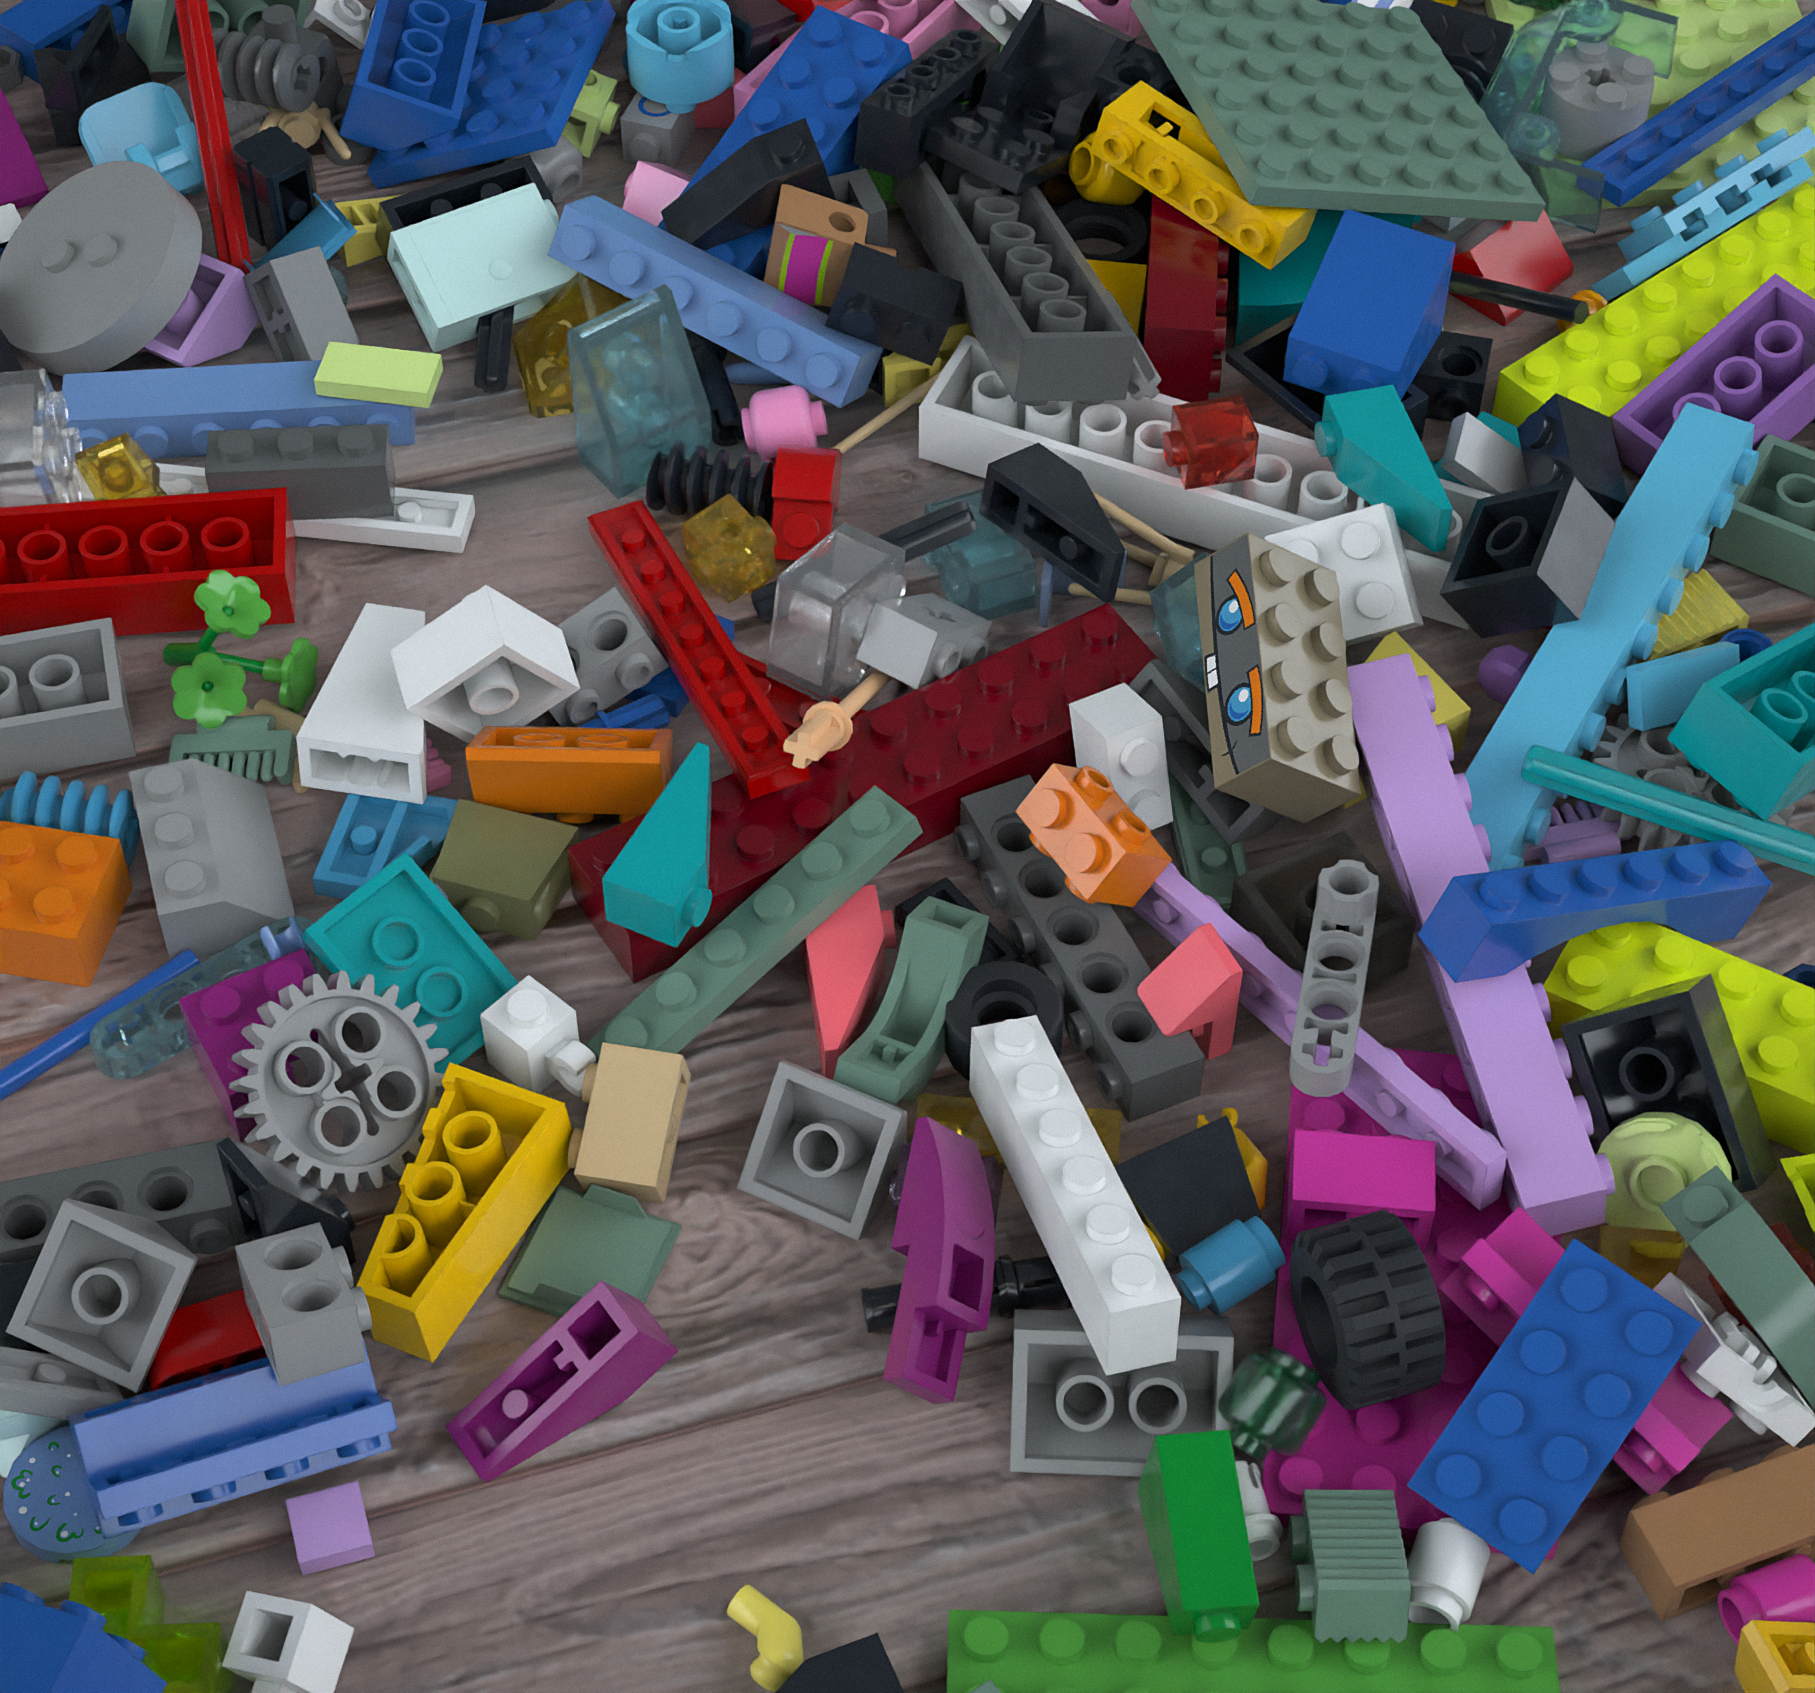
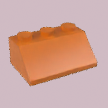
M484 726L466 746V764L474 802L532 816V813H556V820L563 823L594 821V814H619V821L624 823L650 811L673 778V729Z

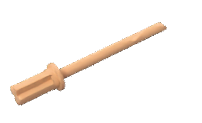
M876 669L839 704L830 701L814 704L806 712L803 724L785 739L783 744L784 752L794 754L793 766L805 769L813 760L818 761L828 751L841 749L850 740L853 733L851 717L894 677Z

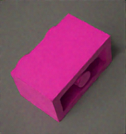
M1295 1129L1288 1170L1286 1238L1296 1239L1297 1234L1301 1231L1379 1210H1388L1389 1213H1394L1406 1226L1420 1249L1427 1250L1435 1215V1141L1416 1140L1404 1135L1380 1137L1344 1134L1333 1129H1318L1315 1131Z

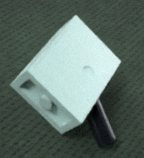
M534 182L390 233L387 260L433 353L478 337L474 384L475 387L483 389L486 393L504 391L507 387L513 324L575 302L581 278L584 276V274L547 256L559 224V217L552 202L549 199H542Z

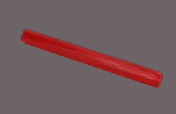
M174 0L217 259L240 269L247 275L250 273V270L243 260L246 259L251 265L252 261L207 0Z

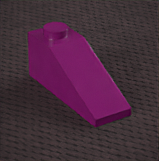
M601 1280L445 1427L480 1479L490 1482L627 1400L668 1362L678 1350L641 1300Z

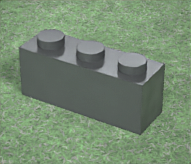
M388 424L209 431L205 464V477L209 493L287 487L293 520L394 516L396 473Z

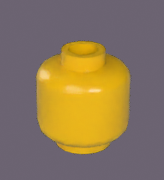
M1096 131L1090 133L1074 148L1070 157L1069 174L1077 191L1084 199L1092 202L1116 206L1134 203L1146 188L1091 153L1090 150Z

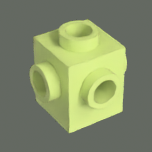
M592 69L562 132V135L580 150L582 156L588 158L602 132L611 135L621 107L620 104L613 102L618 80L599 74Z

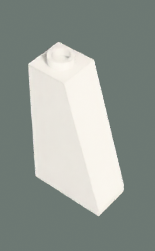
M371 603L365 604L296 736L301 786L424 804L427 797L428 721L406 710L390 650L413 635L417 629L426 625L425 611Z

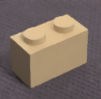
M602 1043L598 1063L590 1062L584 1075L582 1101L589 1104L584 1128L576 1127L574 1129L568 1150V1167L575 1169L574 1175L584 1192L588 1190L592 1183L635 1197L640 1201L664 1204L691 1077L683 1055Z

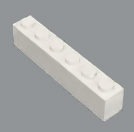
M1037 1016L1009 1019L1003 1022L972 1027L969 1089L1106 1376L1175 1361L1181 1296Z

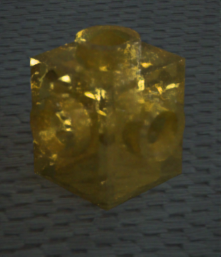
M730 493L682 524L686 558L689 560V566L693 575L705 589L709 590L714 587L728 604L743 594L752 593L753 590L764 586L770 577L776 573L774 546L777 545V540L771 527L761 516L756 515L752 517Z

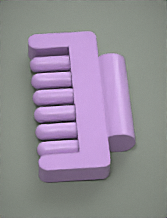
M1577 801L1574 807L1581 819L1579 821L1572 806L1564 803L1560 807V812L1566 824L1563 822L1558 810L1552 806L1550 809L1552 811L1551 827L1549 826L1540 845L1529 844L1522 858L1524 862L1540 858L1542 864L1617 855L1621 854L1620 841L1630 840L1633 835L1621 839L1617 837L1621 821H1602L1600 817L1604 806L1589 802V806L1595 815L1594 817L1585 801Z

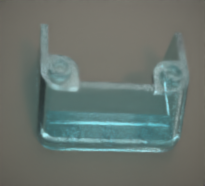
M1571 0L1522 24L1514 32L1478 106L1484 110L1486 118L1500 138L1508 145V150L1519 166L1530 177L1531 183L1546 203L1544 210L1549 220L1596 234L1600 224L1605 173L1556 159L1561 143L1560 130L1550 119L1537 115L1540 108L1545 76L1555 55L1567 48L1576 46L1577 41L1598 43L1606 40L1610 46L1622 48L1636 56L1647 57L1655 65L1654 76L1668 80L1672 71L1679 17L1622 0Z

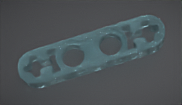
M292 916L296 918L303 933L314 923L304 917ZM289 917L268 925L273 936L285 932L290 927ZM261 930L97 1022L90 1033V1045L99 1071L107 1077L117 1080L130 1079L143 1074L190 1047L185 1022L172 1023L166 1021L163 1018L164 1014L169 1008L179 1004L178 999L219 983L231 973L248 971L264 964L262 959H266V962L272 961L260 937ZM311 950L308 957L318 973L323 963ZM152 1023L156 1035L152 1036L149 1027L144 1028V1025ZM122 1040L126 1045L134 1046L123 1051L117 1045H112Z

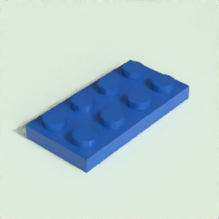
M1573 1238L1406 1486L1534 1575L1696 1335L1702 1323L1576 1238Z

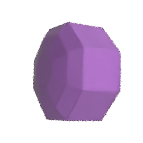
M1512 645L1493 648L1480 663L1477 680L1489 698L1506 705L1533 659L1530 654Z

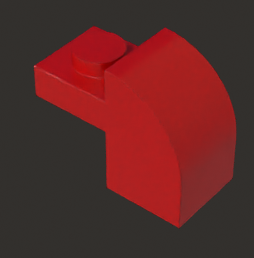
M779 446L775 461L771 496L774 499L769 555L771 561L814 564L831 556L834 512H838L842 465L840 449Z

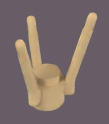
M314 101L308 109L301 113L288 112L284 108H272L271 113L259 128L260 132L270 126L275 127L278 124V127L292 138V142L299 143L303 148L314 145L319 139L321 129H323L341 158L348 160L351 157L348 146L343 138L339 136L338 130L331 121V111L328 108L319 109Z
M1093 492L1107 516L1163 551L1158 556L1120 540L1127 549L1128 557L1153 568L1148 585L1158 588L1157 592L1117 587L1113 601L1152 605L1171 613L1176 603L1191 608L1197 598L1194 564L1200 561L1193 558L1195 551L1174 543L1111 501L1109 502ZM1072 583L1068 587V591L1073 595L1099 599L1078 583Z

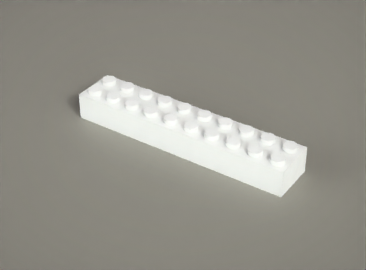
M968 335L963 337L919 406V458L986 478L989 463L1039 442L1081 471L1093 492L1109 502L1111 501L1161 534L1215 551L1248 532L1265 540L1264 536L1372 506L1337 479L1328 457L1322 458L1319 455L1315 440L1160 393L1152 400L1147 396L1140 400H1135L1127 391L1126 400H1104L1103 403L1098 405H1085L1076 401H1049L1043 406H1028L1020 402H1013L977 338ZM1439 478L1453 507L1445 551L1433 553L1398 526L1421 615L1468 630L1469 625L1439 593L1477 499L1494 496V494Z

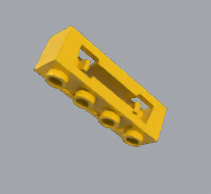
M1139 81L1103 109L1090 150L1091 153L1267 269H1273L1306 240L1318 209L1250 205L1198 117L1148 84ZM1152 109L1181 127L1178 141L1168 135V132L1173 129L1169 122L1166 121L1157 129L1148 123Z

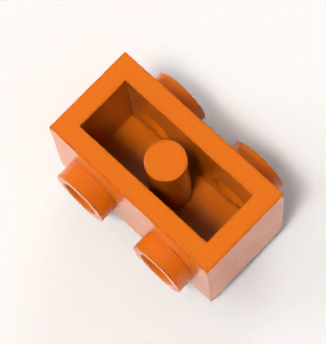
M1053 763L1015 811L1031 830L1029 838L1033 845L1046 856L1053 858L1067 875L1065 884L1070 891L1081 900L1090 904L1101 902L1134 907L1172 861V858L1152 836L1148 826L1132 812L1114 790V786L1109 779L1090 766H1083L1081 769Z

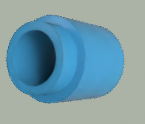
M1253 1216L1244 1223L1235 1219L1179 1255V1261L1183 1270L1176 1274L1175 1278L1184 1296L1194 1309L1200 1311L1207 1307L1213 1314L1219 1316L1275 1280V1270L1286 1264V1258L1278 1241L1259 1217Z

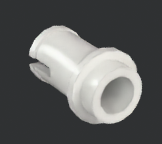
M1236 1461L1252 1561H1258L1273 1555L1279 1549V1538L1283 1533V1526L1280 1519L1270 1512L1260 1480L1258 1466L1253 1462L1248 1466L1247 1461Z

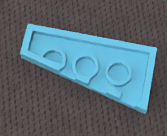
M1809 125L1789 136L1785 128L1778 130L1756 144L1760 154L1747 162L1745 156L1741 153L1714 170L1719 180L1705 188L1701 179L1673 195L1672 199L1677 206L1663 214L1657 205L1629 222L1634 232L1617 242L1627 262L1682 232L1689 225L1702 219L1724 203L1756 185L1755 182L1763 180L1814 148L1815 135Z
M1803 156L1794 160L1763 180L1756 182V185L1724 203L1707 216L1689 225L1682 232L1635 257L1592 284L1593 290L1607 301L1620 294L1628 293L1652 278L1653 274L1658 271L1662 272L1688 256L1690 251L1695 248L1699 249L1726 232L1727 228L1732 225L1735 227L1758 213L1764 205L1814 174Z

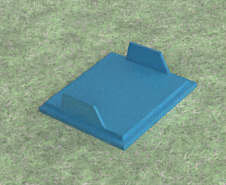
M314 193L313 195L320 202L317 207L254 266L246 259L243 262L252 272L270 260L319 245L327 261L358 231L331 199L325 202Z

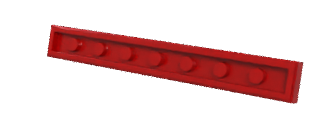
M643 500L631 502L587 517L591 536L749 799L751 800L810 780L808 766L805 769L793 766L794 754L783 751L785 739L790 736L788 730Z

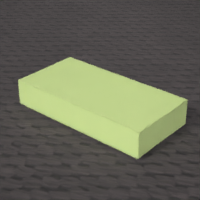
M329 341L314 378L316 395L429 408L443 371L441 354Z

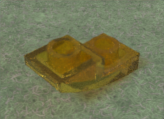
M128 433L75 453V463L96 500L168 496L160 487V468Z

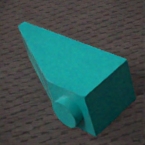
M1394 385L1325 396L1322 421L1315 424V443L1319 455L1322 458L1328 457L1337 479L1370 505L1385 503L1394 508L1398 526L1433 553L1445 551L1453 507Z
M700 742L696 743L602 878L607 921L675 948L678 947L691 926L698 927L707 916L712 901V891L708 889L712 798L708 745Z

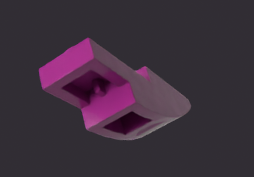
M925 1116L916 1120L891 1249L907 1256L883 1380L932 1404L954 1402L967 1333L987 1330L993 1291L995 1233L991 1192L985 1166L976 1143Z

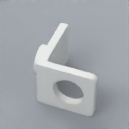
M309 0L303 28H308L317 19L362 50L371 11L365 8L358 0Z

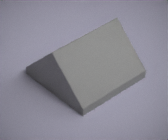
M786 1060L780 1061L737 1189L853 1239L861 1240L907 1167V1111Z
M65 1199L6 1332L138 1392L142 1388L198 1258L153 1219L72 1199Z

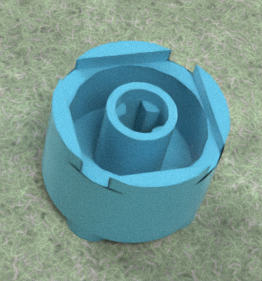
M636 0L630 6L626 24L630 85L641 95L652 101L665 104L666 109L672 113L684 114L693 111L697 103L718 96L734 84L733 26L729 7L723 0Z

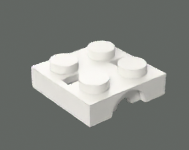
M1669 1272L1653 1291L1702 1323V1326L1681 1355L1682 1358L1686 1359L1680 1366L1684 1374L1709 1397L1714 1398L1721 1391L1731 1398L1732 1401L1729 1405L1732 1410L1757 1434L1763 1435L1770 1428L1795 1447L1815 1427V1414L1776 1362L1774 1355L1744 1324L1737 1327L1739 1324L1738 1320L1727 1311L1712 1322L1713 1316L1716 1314L1713 1307L1701 1299L1692 1288Z

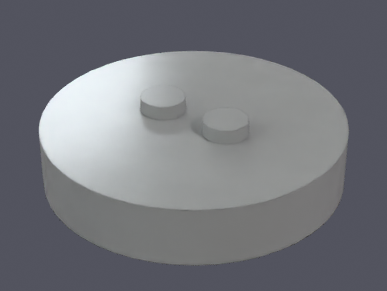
M112 161L99 164L81 171L62 182L42 198L27 214L10 238L1 256L0 329L7 340L40 368L58 376L101 372L116 366L137 353L171 320L184 301L195 278L201 257L202 231L194 207L157 171L145 164L134 161Z

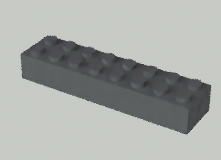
M935 154L929 157L905 179L894 178L892 195L937 272L962 282L956 304L1013 402H1020L1028 406H1043L1049 401H1076L1085 405H1098L1103 403L1104 400H1126L1137 336L1037 185L1016 195Z

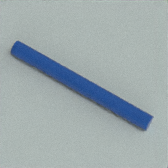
M186 949L0 1069V1102L201 972L202 965L196 955L190 949Z

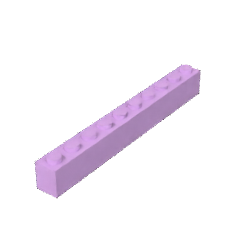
M1409 653L1347 667L1349 690L1353 701L1352 716L1356 749L1359 755V775L1482 1127L1490 1132L1498 1140L1501 1147L1507 1151L1502 1184L1511 1210L1513 1212L1520 1206L1550 1236L1605 1224L1607 1196L1615 1194L1613 1172L1605 1153L1595 1155L1588 1138V1136L1593 1135L1591 1113L1583 1095L1574 1097L1567 1081V1079L1572 1077L1568 1050L1562 1038L1554 1040L1551 1038L1546 1024L1551 1022V1010L1546 991L1541 982L1531 984L1526 968L1531 966V959L1503 976L1455 983L1417 935L1453 876L1490 872L1487 862H1491V848L1486 830L1482 823L1473 825L1468 811L1472 810V797L1464 773L1454 775L1449 762L1454 760V752L1448 728L1445 723L1436 725L1431 712L1436 710L1431 682L1427 675L1417 676Z

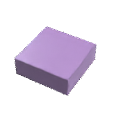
M358 1481L286 1500L302 1576L375 1557Z

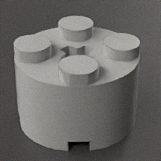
M1593 35L1579 38L1576 46L1556 54L1547 66L1538 114V127L1541 125L1543 129L1542 139L1547 146L1565 157L1585 162L1646 122L1654 89V63L1647 57L1636 56L1622 48L1610 46L1602 37Z

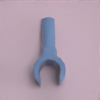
M289 917L290 927L279 935L273 936L268 926L261 929L260 937L272 960L304 948L308 956L310 955L311 949L301 938L303 932L295 917Z

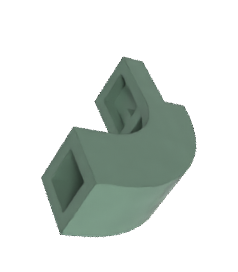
M928 896L906 917L897 961L883 1001L866 1031L838 1058L834 1081L895 1105L900 1099L910 1103H914L918 1099L945 1053L946 1004L949 1000H953L967 972L971 968L978 966L990 916Z
M1716 1165L1659 1207L1731 1299L1761 1341L1771 1351L1784 1373L1815 1411V1286L1749 1201L1743 1198Z

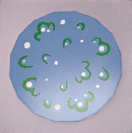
M70 1426L59 1427L32 1441L13 1462L3 1486L4 1512L9 1526L20 1545L43 1561L61 1564L60 1559L68 1561L79 1559L80 1564L101 1561L125 1548L143 1529L140 1528L104 1540L85 1485Z

